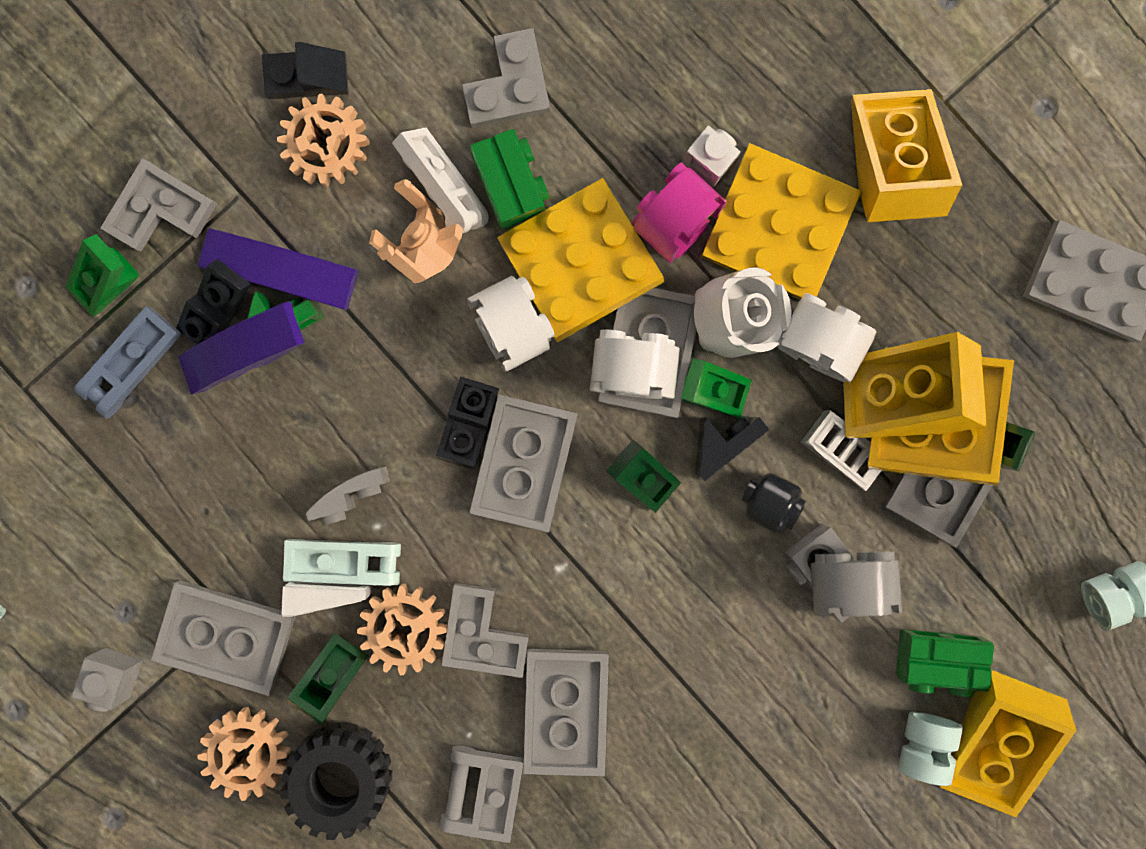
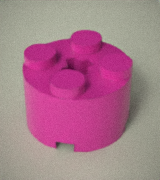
M679 163L665 179L667 185L659 194L652 190L642 199L636 208L639 213L631 222L634 230L668 263H672L674 258L678 259L708 229L706 227L710 221L708 217L712 215L716 219L727 204V201L693 169L687 168L683 163Z

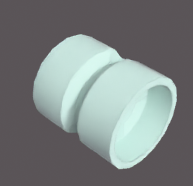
M1136 561L1114 570L1113 576L1105 573L1082 582L1081 593L1085 606L1096 624L1103 630L1109 631L1130 623L1133 616L1138 619L1146 617L1145 563Z
M910 712L905 731V737L910 743L902 747L898 770L908 777L925 783L941 786L951 785L956 760L951 756V752L958 751L963 726L941 716L924 712Z

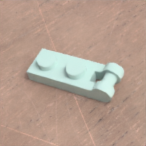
M287 539L284 542L283 581L384 586L399 585L400 571H396V557H399L401 554V543ZM369 556L380 557V570H368Z

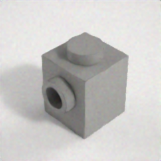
M103 648L85 657L72 698L84 701V705L91 710L101 712L113 710L131 698L143 660L107 648Z

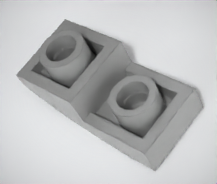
M387 467L365 472L332 489L306 513L308 521L321 518L322 525H327L345 520V511L356 507L352 492L356 491L358 499L382 493L380 485L390 482Z

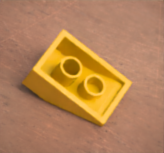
M932 89L852 95L851 109L858 189L861 190L860 197L867 223L947 216L962 187V182Z
M959 332L868 352L851 382H843L845 437L947 434L987 427L981 345Z
M991 670L990 690L988 692H975L962 722L963 730L958 751L951 752V756L956 760L952 784L948 786L940 785V788L1017 817L1077 730L1067 699Z

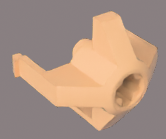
M404 179L395 183L394 189L417 209L415 220L404 231L400 246H395L376 229L372 231L369 243L378 250L377 254L382 261L386 259L412 282L419 283L449 266L459 245L463 228L458 223L446 227L442 211L412 185L411 181Z

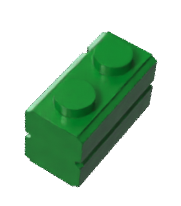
M510 129L493 136V138H487L468 147L500 229H506L545 211L543 201L550 199L542 176L533 177L528 163L535 161L526 137L519 140L515 129Z
M901 629L896 674L900 680L909 684V690L920 693H933L934 687L949 688L950 694L962 697H974L975 691L988 692L990 690L992 674L990 667L993 663L994 653L993 642L981 636Z

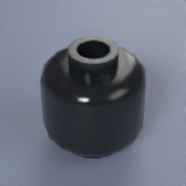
M774 473L765 474L759 482L752 479L742 497V501L748 503L746 509L747 518L774 533H781L786 527L792 530L806 503V500L801 498L802 490L797 484Z

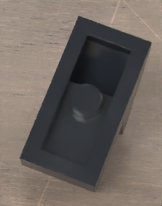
M295 42V52L262 54L264 94L268 99L314 97L319 94L324 96L349 94L345 51L304 42Z
M745 416L739 418L725 430L729 435L726 439L720 435L707 417H701L695 474L699 479L706 481L769 431V428L760 417H752L749 420Z

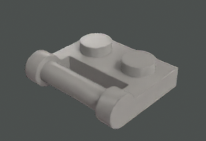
M453 746L450 760L454 764L446 812L441 814L439 829L451 834L510 843L524 758L479 751L468 746ZM469 766L481 768L473 819L465 818L461 815Z

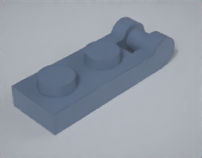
M145 306L77 383L74 392L83 400H91L96 405L95 410L105 419L110 418L121 408L125 398L182 334L152 307ZM104 379L113 386L108 393L101 388Z

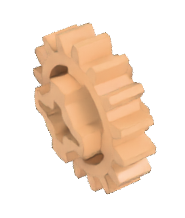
M323 94L318 95L317 104L313 105L304 97L302 98L304 108L301 111L292 106L288 109L293 116L291 122L287 120L280 121V125L287 131V135L277 137V142L281 146L288 148L280 156L285 162H293L289 170L296 176L304 172L303 180L308 184L312 185L316 177L319 178L320 184L324 187H329L331 177H335L340 184L345 183L343 173L348 170L350 173L357 175L358 170L353 165L356 160L366 161L367 159L360 150V147L370 145L369 139L365 135L359 134L367 127L362 119L354 120L358 113L352 106L343 110L344 103L339 97H335L331 105L328 104ZM322 116H332L338 118L342 122L340 123L337 120L330 123L328 121L323 120ZM305 126L302 135L299 136L302 128ZM319 128L328 136L326 138V148L329 154L319 146L321 144ZM349 145L345 155L341 158L345 146ZM319 159L324 162L325 166H314L304 160L312 161Z
M406 584L399 586L397 594H394L393 590L387 587L382 591L384 600L374 595L369 600L374 610L364 609L360 614L362 619L368 621L367 624L361 625L357 629L358 634L367 635V640L361 644L360 648L361 650L370 648L373 650L374 653L369 660L371 664L379 659L385 661L383 672L387 673L393 665L398 666L400 675L406 673L408 665H412L416 672H420L423 668V658L430 663L435 661L437 656L432 648L442 650L445 645V641L438 637V635L447 632L448 625L438 623V620L445 614V610H434L432 608L436 600L434 595L426 600L421 598L423 588L420 586L413 594L408 593ZM404 603L417 607L421 612L416 613L407 609ZM385 609L386 625L377 631L378 618ZM399 621L402 626L410 625L412 628L407 637L404 632L396 633L395 627L399 624ZM429 627L428 642L421 649L419 634ZM386 646L399 650L401 655L391 652Z
M244 707L239 711L238 717L230 710L222 716L223 721L215 720L209 726L212 733H207L200 740V743L208 747L198 754V760L208 762V766L201 771L202 776L211 774L214 776L215 779L211 783L210 788L215 789L221 784L225 786L224 797L229 798L235 790L239 791L241 801H245L252 790L258 798L266 792L267 786L271 788L276 786L280 781L278 774H282L288 766L287 762L282 759L291 753V747L281 745V742L288 736L287 731L279 733L275 731L274 728L279 722L277 718L269 723L264 721L265 710L263 709L254 717L251 716L249 707ZM241 728H246L253 731L244 732ZM266 742L270 750V756L267 754ZM253 744L254 747L249 751V756L243 758L240 762H236V759L241 755L240 752Z

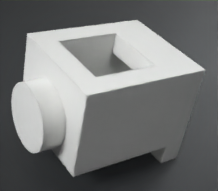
M708 125L688 149L682 163L688 168L693 169L704 181L714 187L738 158L741 151L735 147L736 141L722 129L715 131Z

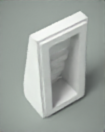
M824 410L800 443L861 489L867 491L882 471L868 469L862 477L856 473L869 456L871 442L866 438H848L850 440L838 457L833 454L834 450L845 437V421L831 410ZM832 427L835 428L838 432L827 447H824L821 442ZM858 446L862 451L849 467L845 464V461Z
M289 582L283 586L282 617H292L361 602L373 593V585Z

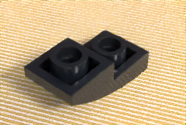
M219 259L213 261L206 268L197 294L186 301L176 329L196 344L227 329L251 283Z
M460 376L448 412V420L436 453V459L475 470L499 388Z

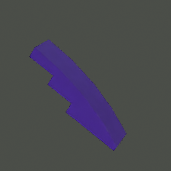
M208 228L197 267L206 269L210 263L219 259L252 284L316 301L345 311L348 310L359 273L358 270L212 228Z
M285 302L217 333L178 356L190 394L193 395L205 392L223 381L236 379L253 368L268 365L304 344V340L291 302Z

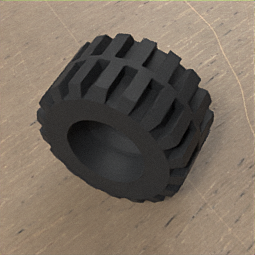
M340 722L332 723L327 730L322 726L301 743L286 763L288 766L283 771L281 781L285 782V785L280 790L281 799H289L284 809L288 816L293 813L296 814L298 818L294 824L301 829L304 825H307L311 828L309 835L317 838L320 832L326 833V840H335L341 832L344 839L354 835L356 829L361 832L367 828L371 819H375L390 790L389 785L392 781L393 770H388V767L392 761L389 753L382 754L385 746L383 742L378 739L374 743L370 739L373 732L365 728L363 733H359L356 731L357 724L349 723L345 729H341ZM326 762H337L347 766L353 771L358 780L359 792L349 797H338L328 793L319 782L317 774L318 765Z

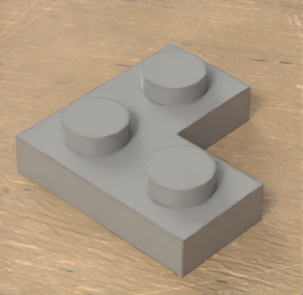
M534 28L494 36L502 76L462 84L472 128L550 112Z
M142 158L100 229L135 250L142 252L161 218L197 238L218 203Z
M455 583L442 666L523 678L529 634L489 629L495 589Z

